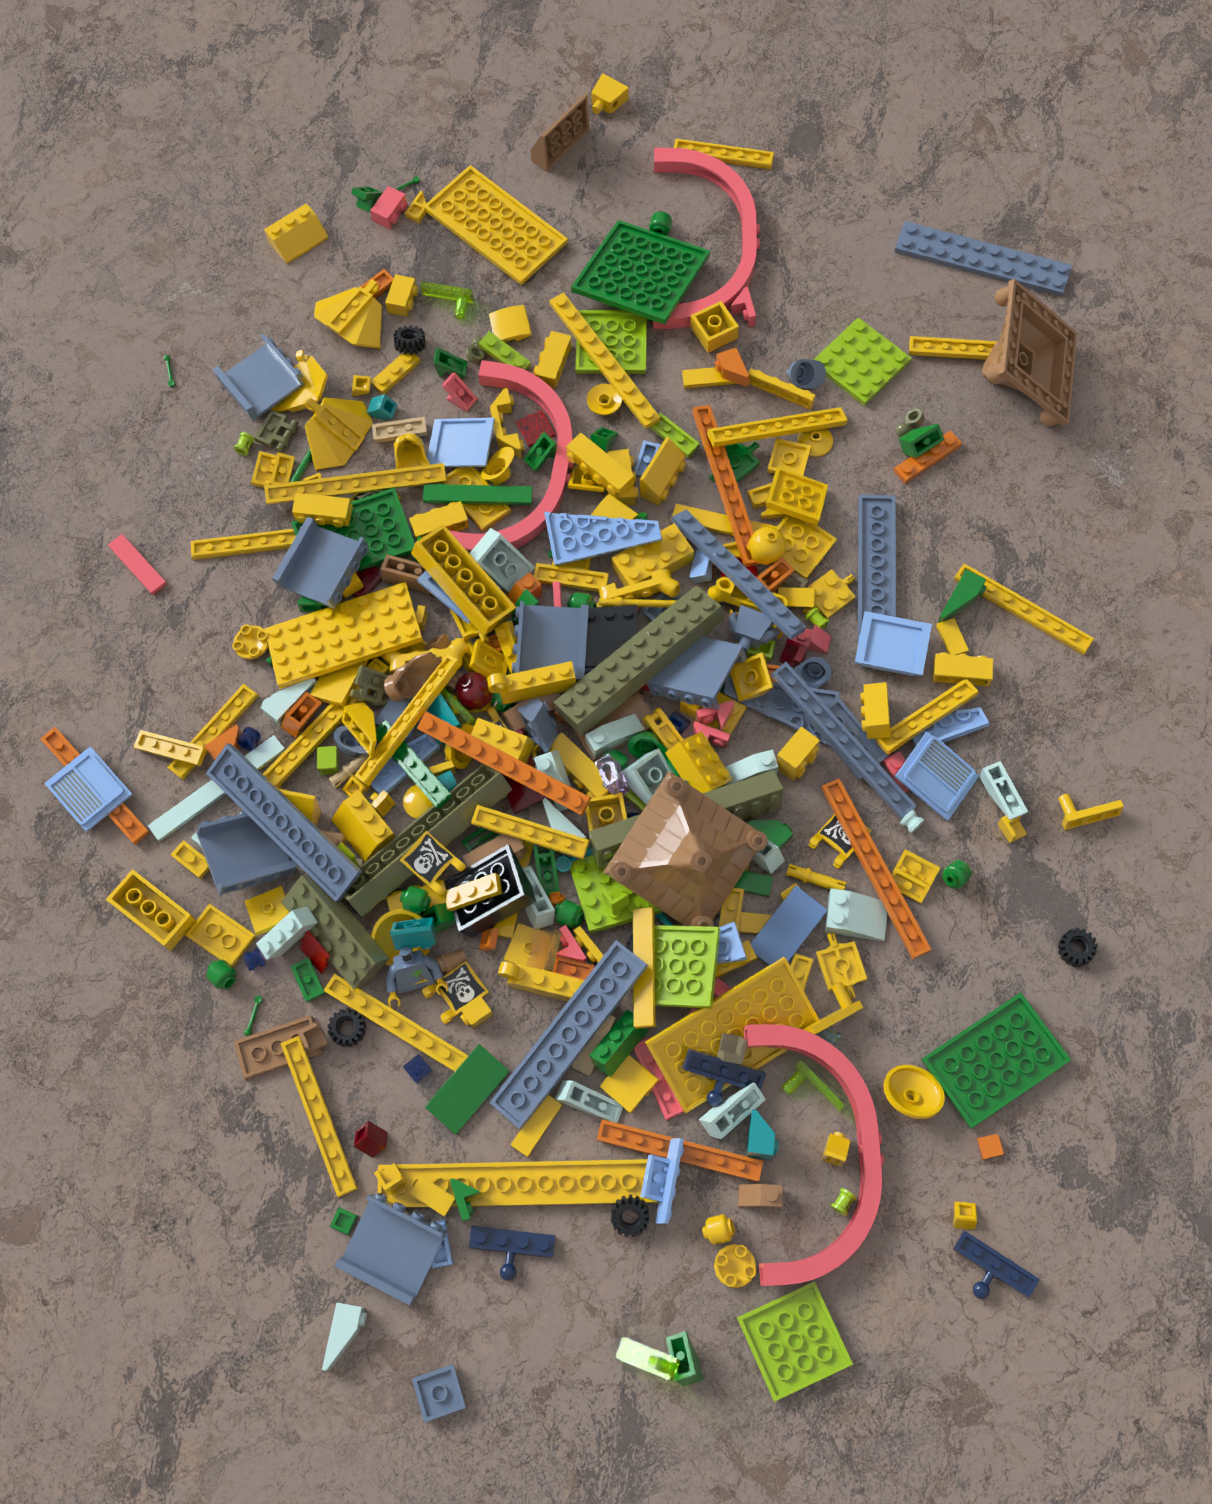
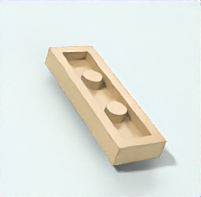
M425 417L372 424L375 443L394 441L402 434L407 433L415 434L418 437L427 436Z

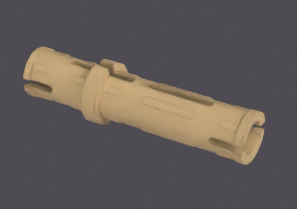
M360 754L346 766L343 765L341 770L328 779L333 787L337 788L355 774L367 760L369 754Z

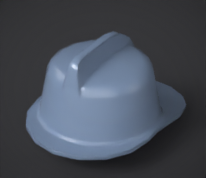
M800 359L792 363L789 370H786L789 380L798 388H817L822 385L826 378L825 366L817 360Z
M811 657L794 669L810 688H819L830 679L832 674L829 663L819 657Z
M340 726L335 730L334 739L338 743V749L342 754L346 756L367 754L346 726Z

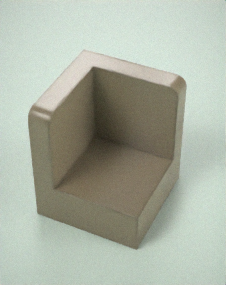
M723 1033L717 1057L722 1061L742 1065L748 1042L747 1039L742 1036Z

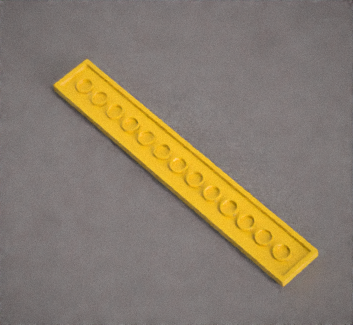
M648 1159L396 1164L406 1182L390 1193L384 1191L379 1181L377 1192L387 1196V1201L393 1204L394 1202L401 1203L406 1208H430L409 1194L420 1176H423L452 1196H454L450 1179L453 1178L479 1190L482 1193L481 1195L466 1200L471 1202L472 1207L616 1204V1200H621L624 1195L626 1198H629V1195H632V1198L638 1196L639 1200L643 1199L645 1203H659L641 1197ZM378 1165V1171L381 1172L390 1165ZM455 1200L454 1204L452 1205V1207H458V1206H457V1203H456V1200Z

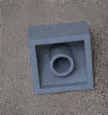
M535 698L517 708V711L530 738L546 753L558 735L555 730L557 725L554 719L548 715L550 710L547 704Z

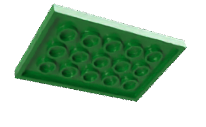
M395 488L352 501L353 510L349 527L317 524L318 527L356 541L360 537L365 539L369 546L368 552L363 556L356 572L382 564L386 554L398 558L409 555L415 545ZM292 521L291 524L295 536H297L303 523Z
M1020 992L923 1057L921 1061L942 1086L944 1093L965 1123L972 1129L1066 1065L1071 1059Z

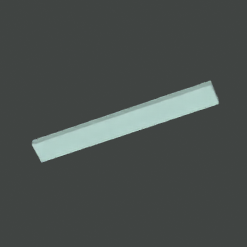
M273 735L244 757L260 770L279 757L285 751V748ZM210 780L149 824L148 827L158 841L161 842L226 795V793L213 780Z

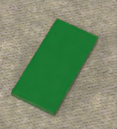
M478 1044L425 1105V1108L456 1135L509 1073V1070L484 1047Z

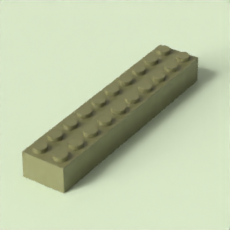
M698 586L693 587L557 698L553 703L558 715L581 736L586 734L700 638L723 621L724 616L721 605Z
M485 764L478 767L450 791L453 797L440 809L433 805L359 867L362 872L344 895L345 901L361 917L370 913L375 905L385 900L388 894L394 889L399 888L407 878L414 875L399 860L425 831L430 833L446 848L453 839L461 836L464 830L471 825L477 805L492 809L498 801L507 797L512 788L503 775Z
M772 770L703 794L741 820L747 821L757 819L768 813H775L781 809L783 787L775 771ZM640 815L589 831L591 852L599 870L607 867Z

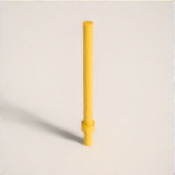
M614 597V599L599 598V606L637 605V607L669 608L677 600L622 599V597Z

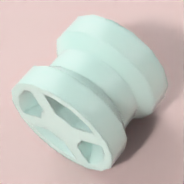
M913 809L905 815L900 824L906 826L908 832L912 834L925 820L922 817H918Z

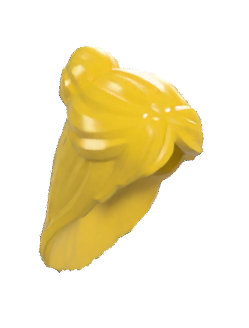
M407 433L402 434L395 440L396 469L430 465L423 447L424 443L420 437Z

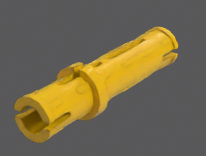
M789 864L786 876L802 880L803 883L808 882L827 889H845V881L810 871V868L804 869Z

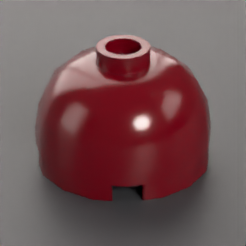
M477 672L464 674L455 685L457 701L464 709L473 711L476 708H484L493 697V693L488 688L487 678Z

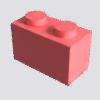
M388 186L370 210L373 222L390 229L398 221L400 214L407 208L408 203L405 193Z

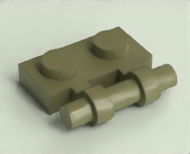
M271 410L254 439L256 442L270 448L274 442L278 443L276 450L282 452L288 446L290 437L297 431L296 427L299 423L296 420H292L288 424L286 423L288 421L286 415ZM282 430H285L284 435L282 437L279 436L280 432Z
M359 666L354 684L360 685L359 691L352 689L350 696L360 702H369L375 707H385L387 700L382 699L383 694H387L384 682L389 675ZM368 688L376 691L374 696L367 694Z

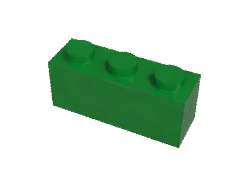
M626 1010L589 1055L595 1068L609 1077L614 1074L648 1032L647 1028L636 1029L634 1027V1013Z

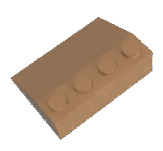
M583 94L540 136L531 148V161L546 172L590 130L588 94Z

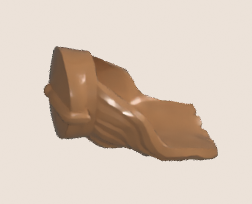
M427 652L413 657L408 663L397 668L394 674L389 675L385 679L384 688L387 695L395 702L415 697L442 662L441 657H436L432 652Z

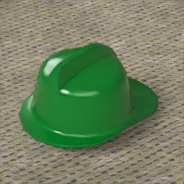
M639 732L630 738L628 742L629 752L638 759L646 753L657 749L661 751L665 760L668 759L665 753L668 749L660 743L654 733Z

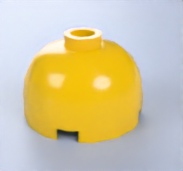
M762 527L756 530L748 542V551L750 550L751 557L763 565H770L778 561L785 552V538L779 530L773 527Z

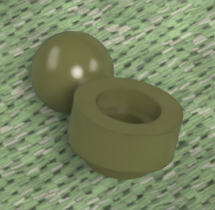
M481 337L473 338L471 346L466 351V357L471 363L478 364L484 357L483 350L478 347L479 342L483 339Z
M918 408L908 411L905 416L906 422L900 423L896 427V434L902 437L910 432V427L921 425L925 418L922 411Z

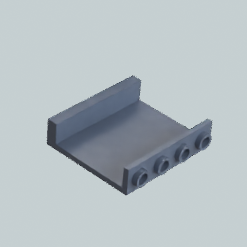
M264 334L260 336L265 345L224 373L218 366L212 369L220 383L252 421L305 385L301 379L303 377L301 371L298 368L294 369L292 361L289 358L285 359L284 352L280 348L277 349V345L272 338L268 339Z
M307 517L272 579L279 588L335 608L337 603L341 601L344 590L350 585L351 578L354 572L358 570L363 556L368 552L369 546L363 537H360L358 541L318 527L314 519Z
M520 601V607H516V618H519V625H515L514 636H517L518 640L517 644L513 646V655H516V662H512V674L572 661L576 681L581 680L585 676L589 605H581V608L524 605V601Z
M702 637L647 682L651 694L656 697H666L673 701L678 700L690 705L695 704L707 709L718 710L719 704L716 697L735 662L744 663L747 656L743 645Z
M244 811L236 816H224L219 820L212 822L208 820L198 825L196 834L219 896L292 876L296 872V862L294 860L290 861L288 854Z
M381 1193L370 1194L366 1198L369 1202L344 1255L338 1258L335 1267L407 1305H411L419 1294L447 1231L442 1229L443 1225L435 1221L430 1223L424 1220V1215L415 1211L411 1213L405 1210L406 1206L398 1202L393 1204L387 1201V1196Z

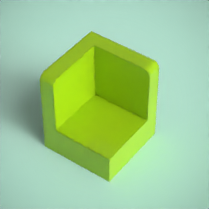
M336 746L317 748V769L320 775H333L340 770V754Z
M620 887L615 888L609 893L605 888L601 890L602 899L613 915L630 905L629 895L627 892L623 893Z

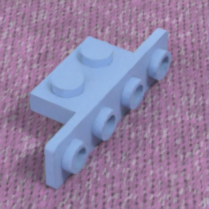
M680 1138L670 1140L667 1158L648 1155L641 1197L659 1202L655 1221L657 1224H668L672 1217L671 1207L676 1195V1179L680 1173V1157L684 1152V1140Z

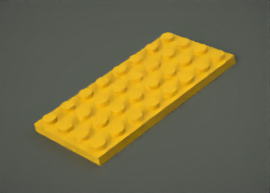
M471 165L423 206L429 215L520 285L524 284L568 243V238Z
M406 582L339 603L335 608L327 607L265 628L268 634L267 641L279 689L423 642Z
M782 957L715 998L712 1009H697L645 1041V1044L682 1109L687 1113L707 1101V1094L714 1089L716 1083L715 1079L683 1070L682 1066L689 1048L717 1057L723 1033L744 1037L743 1028L745 1026L762 1024L785 1025L803 1030L817 1022L819 1018L787 959ZM746 1048L742 1065L758 1069L787 1051V1049ZM724 1083L722 1091L731 1086V1084Z

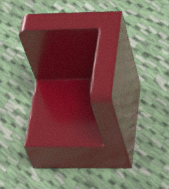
M787 639L779 662L783 664L787 662L791 667L796 668L803 663L808 647Z
M368 1120L355 1131L354 1147L374 1158L386 1148L388 1133Z

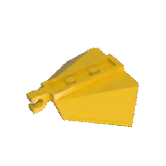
M371 279L364 289L360 286L358 288L355 287L316 302L314 318L353 346L381 349L382 305L372 295L379 290L376 281Z
M303 350L296 352L298 364L294 365L293 368H298L303 374L301 379L305 385L272 407L270 411L273 410L280 413L290 410L295 412L306 409L303 404L307 399L313 398L316 402L321 400L328 375L312 355L309 358L308 355L303 356Z
M324 397L321 405H319L313 398L307 399L303 406L315 413L304 425L315 470L344 466L354 451L358 449L373 424L370 415L366 413L367 408L364 402Z

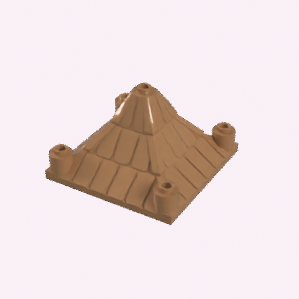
M1016 279L1008 281V286L996 291L995 301L1001 307L1007 306V313L999 340L989 353L984 363L982 374L992 384L1017 389L1041 406L1044 410L1041 412L1040 421L1046 427L1059 423L1065 426L1069 424L1077 332Z
M668 771L603 873L685 926L713 927V919L751 862V859L757 851L763 850L766 847L767 836L687 784L681 777Z

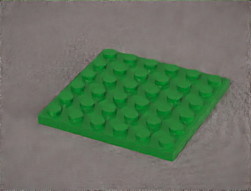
M617 220L571 286V292L665 325L710 257V250Z

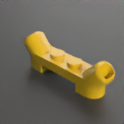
M660 569L651 572L652 579L619 589L615 583L601 587L599 594L602 599H614V597L638 599L641 597L647 598L655 593L662 592L673 598L680 591V583L671 578L670 570ZM598 601V603L596 604V607H613V606H599V601Z
M727 577L719 578L716 581V585L708 589L707 595L717 603L724 601L739 607L742 605L762 612ZM772 592L787 607V599L782 595Z
M455 638L446 649L432 648L429 651L423 652L416 650L407 654L396 650L384 654L383 659L390 664V674H394L397 668L408 663L413 657L427 652H432L436 657H441L442 660L449 654L462 663L459 667L461 668L463 666V657L469 651V646L461 638Z

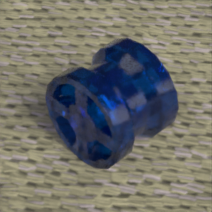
M245 727L242 732L243 735L238 737L237 743L243 749L252 751L256 746V742L261 739V734L252 727Z
M259 947L255 948L252 952L243 953L249 971H253L257 966H265V960Z

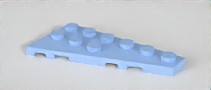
M544 512L555 566L662 541L658 521Z

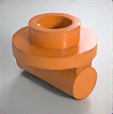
M553 892L548 896L554 909L558 903L566 900L565 895L560 892Z

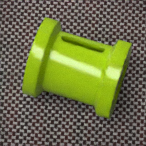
M241 432L239 435L240 439L234 445L233 450L240 455L247 456L249 453L248 449L255 439L252 435Z
M818 607L812 609L805 617L807 621L817 625L822 630L830 622L828 618L826 619L819 612Z
M841 1188L840 1195L830 1207L837 1213L847 1217V1211L852 1202L856 1201L857 1197L848 1190Z

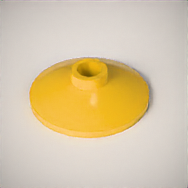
M610 384L594 386L588 392L586 399L589 409L598 415H610L616 412L622 403V398Z
M827 428L802 432L798 435L797 443L810 445L809 456L820 457L831 450L833 436Z

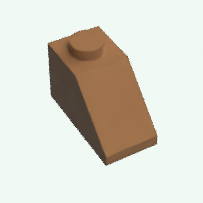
M739 1185L738 1207L780 1210L782 1207L783 1185Z

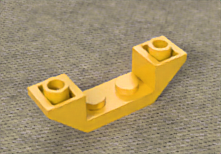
M504 388L490 406L491 417L495 419L494 430L497 444L500 448L511 447L515 452L514 456L522 458L521 451L525 450L523 440H519L518 433L507 435L505 427H501V423H504L502 414L511 413V405H514L513 395H509L508 388Z

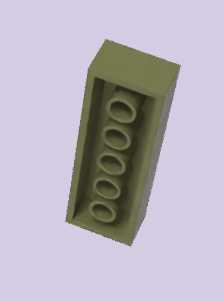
M308 874L301 875L281 901L289 912L308 906L318 922L309 930L310 933L330 955L329 961L353 990L368 985L390 959L342 901L335 902Z

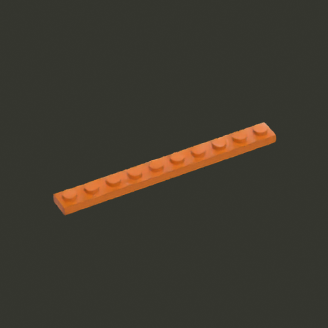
M711 406L693 407L692 414L745 567L760 565V563L753 560L750 550L748 551V542L754 532L725 447H713L707 435L708 429L718 428Z
M425 711L417 729L580 815L584 814L592 799L588 795Z
M840 778L822 785L821 789L912 960L929 953L932 950Z

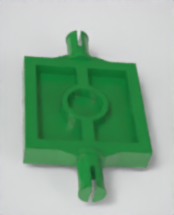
M756 441L748 447L741 443L725 446L737 483L760 465V461L752 453L760 447ZM712 474L711 476H709L710 481H712V483H714L715 479Z

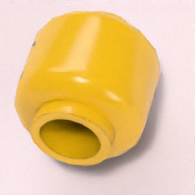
M725 1214L707 1218L705 1226L702 1227L704 1238L709 1239L713 1245L729 1242L732 1236L735 1235L733 1220Z

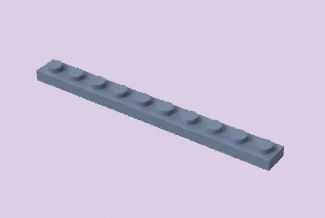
M684 510L672 517L671 522L675 523L678 529L784 634L793 639L805 632L806 626L690 512Z
M787 662L771 674L772 678L901 820L916 807V804Z

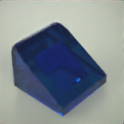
M678 711L673 712L669 717L670 722L680 735L691 724V721Z

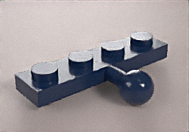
M690 1048L682 1066L683 1070L716 1080L714 1089L708 1092L706 1097L708 1104L711 1106H719L722 1103L723 1095L721 1091L724 1083L741 1088L755 1083L759 1090H761L766 1076L764 1071L722 1061L718 1057Z
M471 1226L468 1247L469 1249L506 1253L505 1264L501 1266L499 1273L503 1280L511 1281L516 1276V1268L513 1265L514 1255L553 1258L555 1235Z
M965 1230L953 1247L954 1251L986 1271L983 1279L976 1282L972 1288L974 1296L978 1299H985L989 1296V1285L994 1277L1026 1298H1030L1040 1280Z

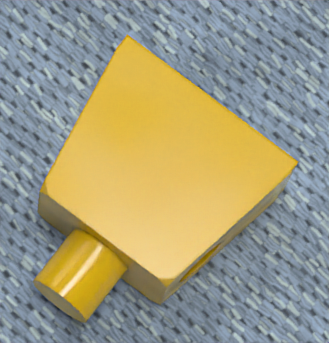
M602 74L591 93L593 104L591 110L595 114H599L602 110L612 114L629 99V87Z

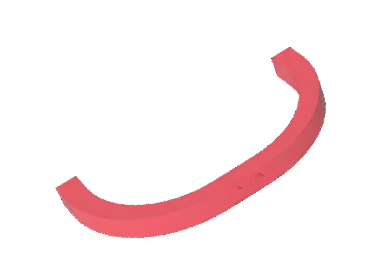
M654 148V173H686L715 183L733 200L741 218L742 257L732 278L718 291L703 299L678 304L665 325L653 321V329L690 327L692 314L719 301H722L727 310L730 309L742 290L749 286L755 269L756 250L760 249V238H757V235L760 233V224H756V209L750 190L731 167L713 156L695 150Z
M482 360L478 374L479 384L508 388L536 402L551 419L558 438L550 484L541 503L529 516L519 523L497 531L518 549L529 543L546 529L547 524L544 512L557 514L561 506L566 485L569 483L571 476L569 470L573 469L574 465L566 456V446L572 441L571 422L559 396L542 379L516 366ZM450 531L468 553L473 550L486 534Z
M772 1024L747 1025L743 1028L744 1038L748 1041L746 1048H781L792 1050L810 1057L826 1068L836 1078L846 1093L855 1117L860 1166V1189L857 1205L848 1225L833 1243L813 1256L792 1262L759 1263L760 1286L803 1283L826 1275L839 1267L852 1256L867 1237L877 1215L881 1199L882 1166L884 1165V1157L880 1153L882 1135L878 1131L876 1111L869 1090L857 1069L842 1052L821 1037L799 1028Z

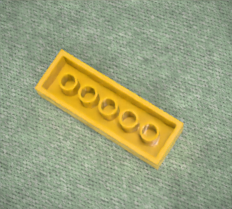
M444 524L415 542L411 554L483 636L512 616L516 606Z

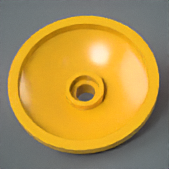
M397 909L384 914L376 922L371 937L390 958L385 963L386 965L391 966L394 964L393 958L400 955V950H395L390 934L393 922L421 919L420 915L404 909ZM417 947L413 948L412 951L421 950L424 955H427L430 949Z
M899 1065L892 1068L884 1079L883 1088L886 1098L896 1110L908 1117L928 1119L937 1115L943 1107L945 1096L942 1086L931 1073L920 1067Z

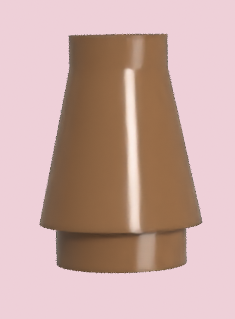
M463 950L439 954V957L435 958L442 973H448L467 960Z

